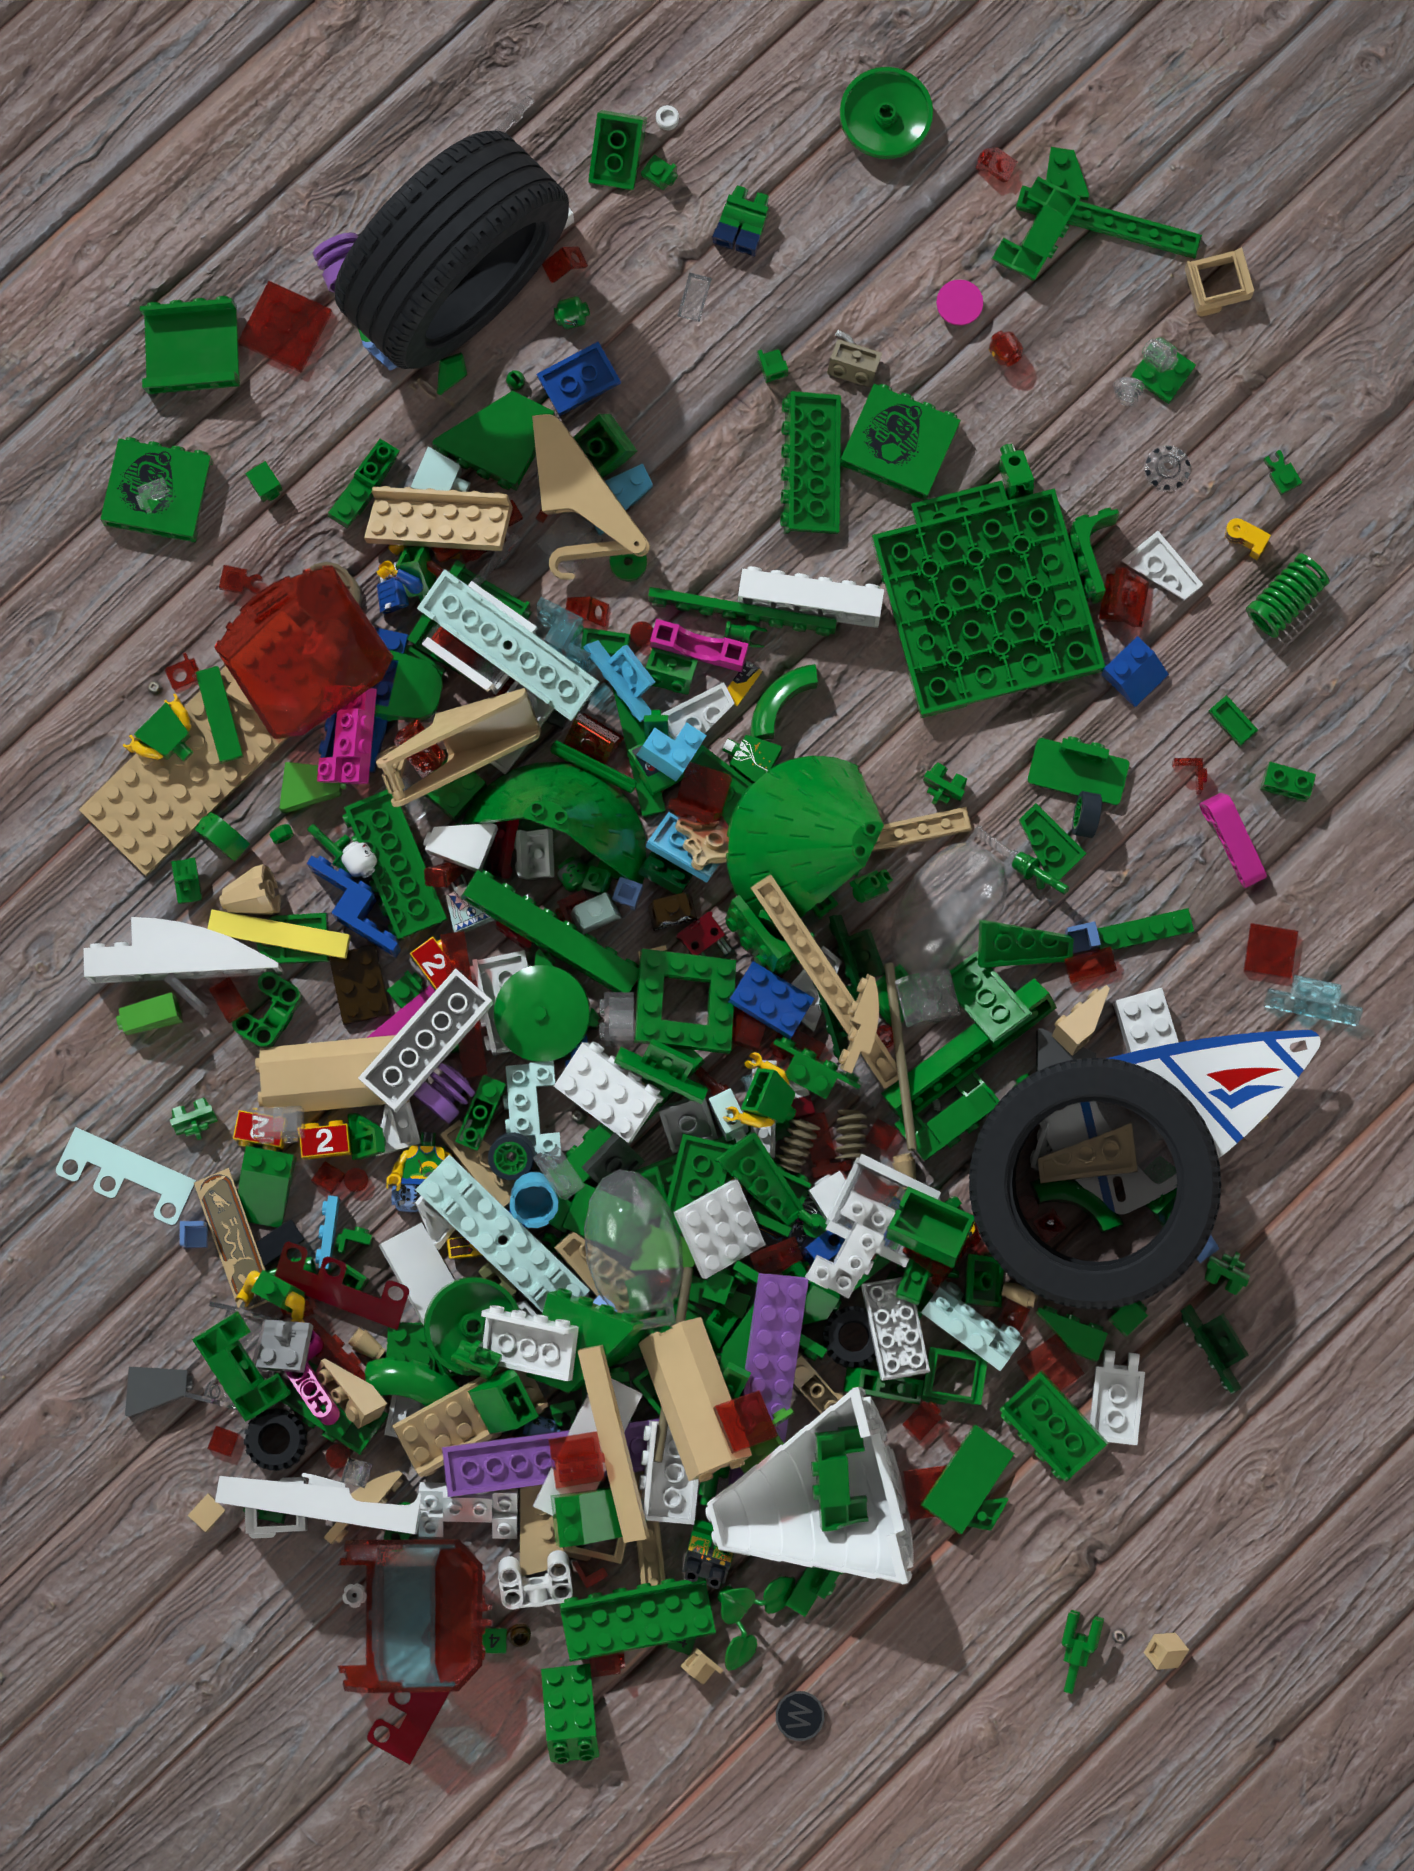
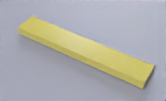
M211 910L207 928L233 939L343 959L347 958L351 939L349 934L218 910Z

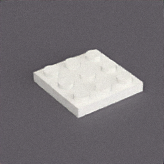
M736 1179L727 1182L673 1212L699 1273L704 1279L766 1245L742 1188Z

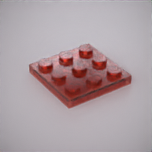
M268 281L238 340V344L302 373L332 314V309Z

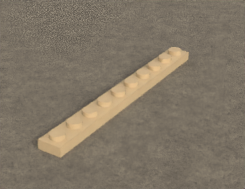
M770 874L750 888L849 1035L853 1026L856 1027L858 1024L849 1019L850 1014H848L850 1004L854 999ZM876 1033L871 1053L868 1054L861 1051L860 1054L882 1087L886 1089L899 1080L897 1063Z

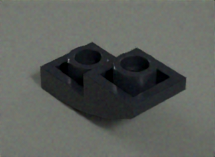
M292 1219L256 1242L264 1267L280 1258L286 1242H292L297 1245L304 1242V1237Z

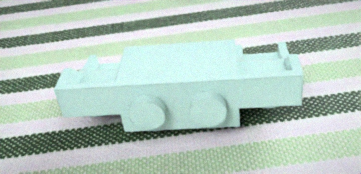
M554 1061L506 1066L508 1095H503L504 1110L509 1109L510 1118L505 1119L506 1133L516 1132L528 1138L535 1148V1161L561 1158L560 1133L541 1134L537 1094L538 1087L555 1085ZM513 1153V1161H515L516 1155Z
M944 1280L921 1313L1001 1371L1023 1340V1337L1012 1326L1003 1324L1000 1329L996 1327L990 1320L985 1319L971 1306L961 1301L964 1293L961 1292V1289L956 1284Z

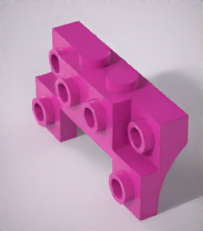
M325 687L323 711L337 712L333 757L319 758L317 782L368 784L377 689L370 687Z

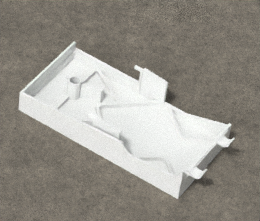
M302 1473V1477L309 1478L308 1484L219 1476L215 1499L217 1503L410 1534H417L421 1510L431 1511L437 1504L433 1502L431 1507H424L423 1503H420L421 1494L419 1493L417 1499L410 1505L360 1502L352 1498L349 1488H345V1483Z

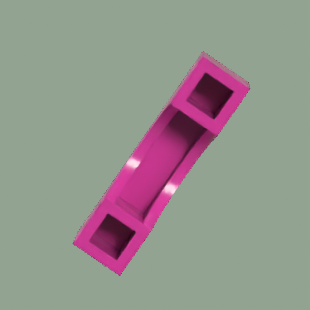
M656 619L650 639V648L655 647L738 672H742L748 652V643L726 637L711 638L688 631L678 624Z

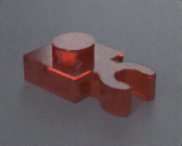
M224 565L219 589L243 594L244 588H248L250 592L260 594V588H255L252 584L254 581L263 582V577L258 574L248 577L247 569Z
M852 1159L831 1164L829 1160L815 1163L816 1167L811 1169L813 1180L823 1178L828 1174L832 1176L838 1171L841 1173L851 1171L853 1167Z

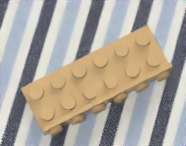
M389 486L372 488V494L375 499L364 537L366 543L502 551L513 508L507 494L500 492L481 493L479 491H443L431 488L426 490L410 487L391 488Z
M498 1366L491 1378L509 1368ZM514 1370L518 1374L537 1414H541L549 1404L543 1397L535 1379L527 1377V1372ZM480 1376L392 1425L419 1477L430 1476L437 1471V1468L444 1465L442 1447L484 1442L501 1436L502 1432L493 1434L488 1432L468 1393L469 1390L486 1382L487 1379Z

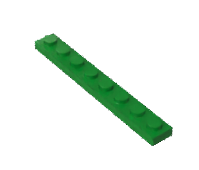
M650 587L648 593V602H652V605L657 607L671 605L676 606L675 609L680 611L694 609L699 610L700 614L708 616L713 615V613L722 614L723 618L735 620L736 617L745 618L746 622L759 624L762 621L776 628H782L783 625L790 626L798 632H806L807 629L816 631L815 633L821 636L835 634L836 619Z

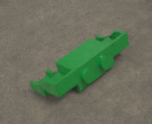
M1038 176L1026 196V199L1041 207L1038 215L1020 246L1003 238L992 260L1034 281L1047 257L1051 259L1058 248L1055 245L1059 237L1063 238L1069 229L1066 223L1081 197Z
M975 1071L954 1085L962 1097L926 1124L917 1114L913 1116L917 1150L915 1152L923 1162L946 1146L951 1149L961 1141L959 1136L967 1131L968 1134H971L981 1125L978 1122L988 1115L1000 1101ZM899 1120L894 1126L906 1140L904 1123Z
M236 1311L192 1340L246 1422L286 1398L291 1392L278 1373L264 1380L239 1339L251 1331L239 1312Z
M309 1360V1365L316 1372L318 1366ZM299 1373L297 1378L301 1377L304 1373ZM292 1382L287 1387L291 1394L281 1400V1402L304 1417L302 1422L313 1429L317 1425L324 1430L322 1433L324 1437L333 1443L336 1439L359 1455L363 1453L388 1417V1413L383 1411L380 1418L358 1429L347 1418L340 1405L335 1402L340 1411V1416L334 1424L325 1425L312 1414ZM317 1389L312 1390L310 1396L314 1395ZM324 1404L320 1406L324 1412L327 1411Z
M858 1425L838 1427L836 1431L816 1432L815 1461L811 1462L812 1476H816V1485L812 1486L814 1500H818L820 1528L822 1532L838 1530L855 1523L869 1522L867 1516V1496L850 1497L848 1458L846 1454L865 1451L864 1441L860 1436Z

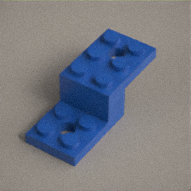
M311 856L307 862L311 872L345 892L332 911L335 920L397 958L401 952L398 944L399 941L396 940L397 937L386 930L384 933L378 931L377 925L366 918L376 903L372 888L362 881L357 884L351 878L352 875L341 868L336 871L333 869L332 863L324 857L319 856L317 859Z

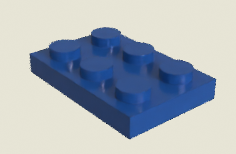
M599 342L536 374L559 416L621 384L618 375Z
M753 961L728 1002L790 1040L815 998Z

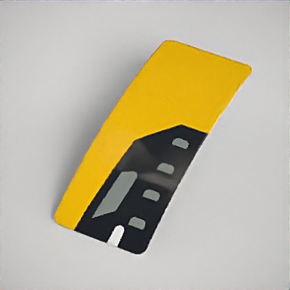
M749 661L744 664L742 672H738L727 688L735 706L739 705L762 673L761 669Z

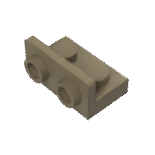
M838 339L830 358L827 374L871 388L882 353Z

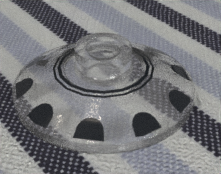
M1165 445L1157 447L1150 452L1145 460V477L1154 488L1160 491L1170 492L1178 490L1187 483L1190 477V460L1181 449L1175 446ZM1171 463L1173 468L1168 470L1164 464Z

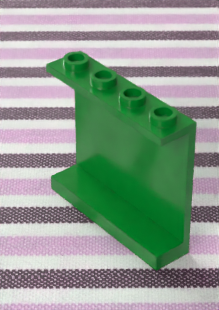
M218 296L215 300L195 298L192 302L172 300L170 304L149 302L147 306H140V312L144 315L146 351V378L142 379V388L147 394L240 386L237 305L232 298Z

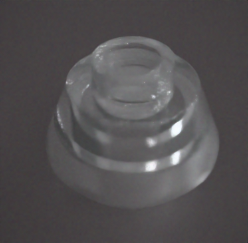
M1122 377L1113 383L1116 399L1125 406H1132L1135 402H1138L1145 390L1143 382L1136 378Z

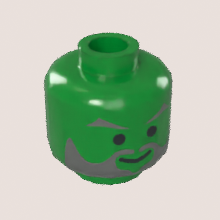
M570 857L558 866L557 877L568 892L577 890L578 893L585 891L582 885L589 868L582 859Z

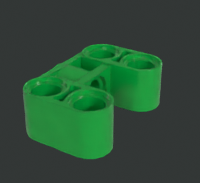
M265 972L259 977L258 986L266 996L272 999V1005L264 1018L257 1020L247 1013H239L232 1021V1027L235 1032L259 1048L273 1047L302 1001L301 992L295 985L275 973ZM267 979L276 980V985L271 990L264 989V982ZM288 991L296 992V998L292 1002L284 1000V996ZM243 1019L250 1021V1027L245 1031H241L238 1028L239 1022ZM262 1032H270L271 1034L270 1040L266 1043L259 1042V1035Z

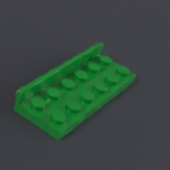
M790 391L782 401V412L785 413V421L782 423L781 433L785 435V444L781 448V457L785 459L784 467L781 469V481H784V490L781 491L780 500L781 504H784V512L781 513L780 525L784 527V534H789L791 531L838 534L840 532L841 395Z
M384 790L344 807L346 814L342 816L347 828L352 827L355 836L351 837L352 841L366 843L377 858V863L374 866L375 871L371 874L373 879L369 882L374 894H380L382 901L378 904L383 916L387 914L391 923L387 926L390 933L397 936L399 941H403L405 937L446 921L447 917L401 806H392V793L390 794L388 790Z
M698 1577V1580L695 1582L666 1579L661 1581L660 1585L651 1586V1583L638 1585L637 1589L628 1591L627 1588H618L612 1591L613 1594L603 1595V1593L598 1592L590 1594L588 1598L581 1600L578 1597H571L565 1599L564 1603L560 1604L570 1662L716 1634L706 1579Z

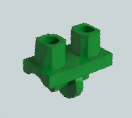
M938 762L930 771L927 770L923 779L925 783L934 787H929L927 790L928 794L934 796L932 804L936 805L939 800L948 804L950 797L945 794L961 801L965 793L964 788L967 778L956 773L951 783L944 780L943 777L948 768Z
M196 858L171 861L178 904L201 901L202 894Z
M884 869L880 872L876 870L856 878L849 884L853 887V897L858 902L864 903L889 891L887 885L893 879L888 871Z
M204 1097L193 1102L195 1110L187 1113L184 1106L172 1108L170 1123L177 1136L185 1133L186 1137L195 1134L197 1140L203 1139L201 1132L209 1129L208 1124L218 1121L212 1106L208 1104Z
M1236 1251L1232 1257L1224 1253L1221 1260L1211 1255L1207 1261L1208 1268L1204 1279L1216 1284L1220 1276L1223 1275L1229 1278L1225 1290L1237 1295L1243 1286H1247L1250 1275L1241 1271L1246 1264L1238 1260L1240 1253Z
M462 1340L457 1351L451 1356V1362L458 1364L459 1369L466 1372L471 1369L479 1372L482 1378L487 1380L491 1379L502 1360V1354L483 1348V1342L479 1340L475 1341L474 1344Z

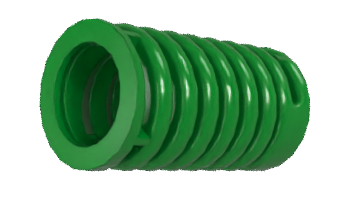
M1299 553L1294 558V562L1289 563L1287 569H1283L1280 575L1276 576L1274 581L1268 585V588H1265L1262 594L1256 597V601H1252L1246 607V612L1263 632L1273 638H1277L1279 630L1283 631L1286 628V624H1290L1293 621V617H1297L1299 611H1303L1305 605L1311 603V598H1315L1330 583L1329 577L1313 559ZM1306 564L1312 567L1320 575V578Z

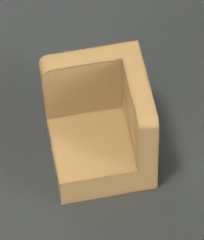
M208 1493L188 1516L201 1529L209 1532L215 1526L214 1523L225 1512V1508L215 1502L214 1497Z
M1176 1633L1154 1634L1144 1654L1157 1670L1178 1668L1181 1665L1189 1649Z
M697 1647L681 1665L689 1675L701 1684H705L715 1670L720 1674L724 1671Z

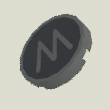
M794 1691L785 1695L778 1703L775 1711L779 1730L787 1738L795 1741H806L814 1737L821 1730L824 1723V1709L821 1702L813 1694L805 1691Z

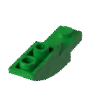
M379 439L355 471L352 481L328 512V517L348 529L357 515L362 514L373 498L372 488L380 487L400 450Z

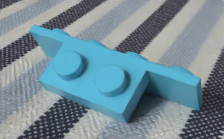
M599 641L586 644L583 648L588 653L590 660L598 666L603 677L614 687L618 697L629 707L631 714L639 722L644 721V715H651V709L642 699L641 695L655 681L628 645L622 646L611 657Z

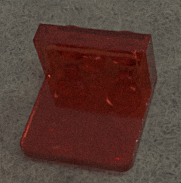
M690 762L685 769L677 798L670 799L668 808L675 810L674 814L680 817L688 818V815L696 817V822L704 825L720 821L732 781L731 775Z

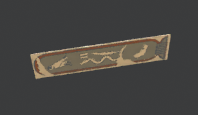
M229 1168L194 1182L233 1296L236 1298L248 1274L254 1270L261 1273L265 1268ZM254 1293V1297L247 1307H245L246 1303L241 1299L236 1304L239 1313H242L269 1301Z

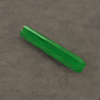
M554 741L550 748L552 754L629 793H632L636 788V780L559 741Z

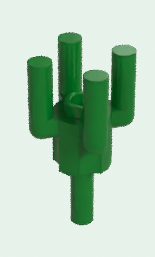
M1072 1609L1068 1612L1061 1642L1066 1647L1063 1661L1070 1664L1063 1691L1073 1694L1079 1666L1087 1667L1090 1654L1094 1653L1098 1648L1105 1619L1099 1616H1095L1092 1619L1089 1636L1076 1633L1080 1611Z

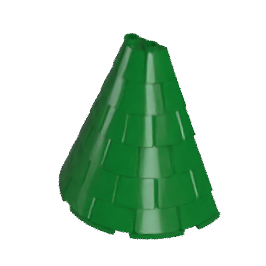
M804 756L775 765L764 772L765 774L747 788L734 809L727 831V837H729L728 853H726L727 869L735 894L741 896L757 918L760 910L765 911L750 887L768 875H772L801 918L816 904L821 903L832 892L836 891L853 875L864 868L872 853L884 823L871 793H868L858 766L836 757Z
M543 762L511 770L493 781L482 791L470 806L462 822V825L495 824V822L523 818L566 833L574 841L600 859L598 868L608 870L613 879L619 880L620 877L643 884L644 876L638 874L647 859L646 839L642 824L634 807L615 785L574 764Z

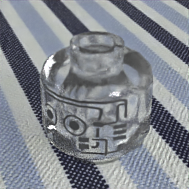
M1162 337L1150 339L1143 348L1144 362L1159 373L1165 372L1167 369L1172 370L1178 362L1176 357L1177 348Z

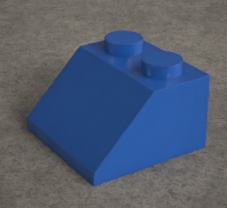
M1137 636L1104 668L1101 675L1136 707L1169 674L1155 652Z

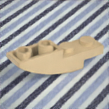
M867 974L866 978H861L857 987V991L860 992L856 1001L853 1000L848 1010V1014H850L849 1019L858 1024L850 1030L848 1035L850 1044L847 1050L843 1049L839 1063H841L840 1068L849 1073L853 1072L861 1051L868 1054L871 1053L877 1032L879 1018L878 989L875 977Z
M396 1471L375 1478L352 1492L351 1496L360 1502L386 1504L388 1500L385 1497L391 1490L396 1492L404 1481L401 1478L404 1474L401 1471ZM336 1522L324 1538L330 1544H334L335 1541L340 1543L348 1534L346 1528L350 1524Z

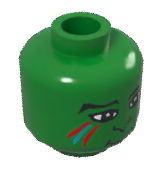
M574 296L558 301L557 307L554 308V315L558 326L569 330L584 326L587 320L586 316L590 315L587 302L582 303L579 297Z

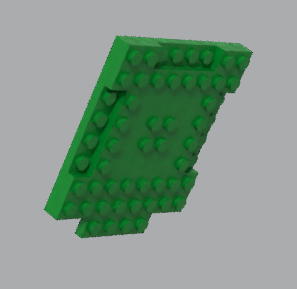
M1001 480L911 504L915 524L872 535L871 541L902 645L920 718L964 708L968 704L1058 681V683L1096 674L1103 672L1106 667L1055 488L1008 500Z

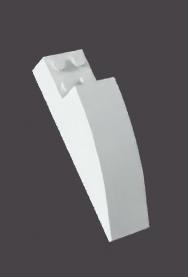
M131 917L132 946H129L127 942L114 943V947H105V944L95 943L90 944V948H84V977L91 984L261 976L265 972L283 975V969L278 962L227 935L183 922L157 918Z

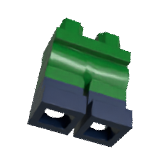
M737 185L732 195H728L721 218L712 236L713 243L732 250L735 244V251L755 257L769 214V196L757 193L754 202L746 200L748 189Z

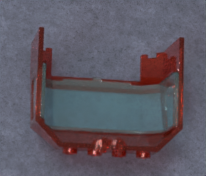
M459 1539L346 1540L344 1544V1552H347L346 1557L340 1558L338 1566L366 1565L367 1598L366 1665L338 1666L339 1673H344L346 1678L342 1683L344 1691L359 1693L460 1691L482 1667V1660L485 1659L482 1635L485 1633V1626H492V1620L482 1619V1611L492 1610V1604H485V1596L483 1595V1584L486 1579L483 1564Z

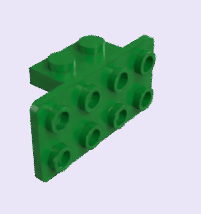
M1069 736L1068 739L1063 738L1061 743L1039 738L1035 746L1027 781L1032 785L1079 796L1081 791L1101 794L1103 803L1116 806L1121 801L1130 763L1127 759L1109 755L1110 750L1105 749V745L1092 742L1090 745L1082 743L1080 738Z

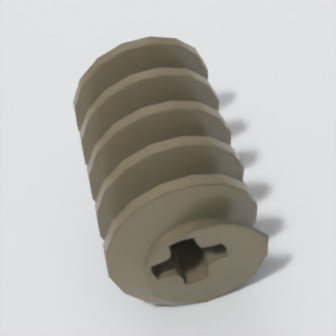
M838 1110L837 1113L844 1117L837 1119V1123L843 1126L837 1128L836 1132L843 1136L836 1138V1142L843 1146L836 1148V1152L842 1155L835 1159L855 1161L856 1158H860L861 1154H863L859 1150L866 1148V1145L860 1143V1140L867 1138V1135L860 1133V1130L867 1128V1125L860 1123V1121L867 1119V1116L856 1110Z
M791 1119V1122L796 1127L787 1128V1131L792 1136L783 1137V1140L788 1145H780L779 1148L784 1154H776L775 1157L780 1161L779 1164L782 1167L796 1173H801L802 1169L798 1165H805L806 1161L802 1156H809L810 1152L806 1148L813 1147L814 1143L810 1139L817 1138V1133L814 1130H820V1128L802 1119Z

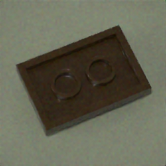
M375 944L348 950L346 959L329 956L343 1025L391 1015Z

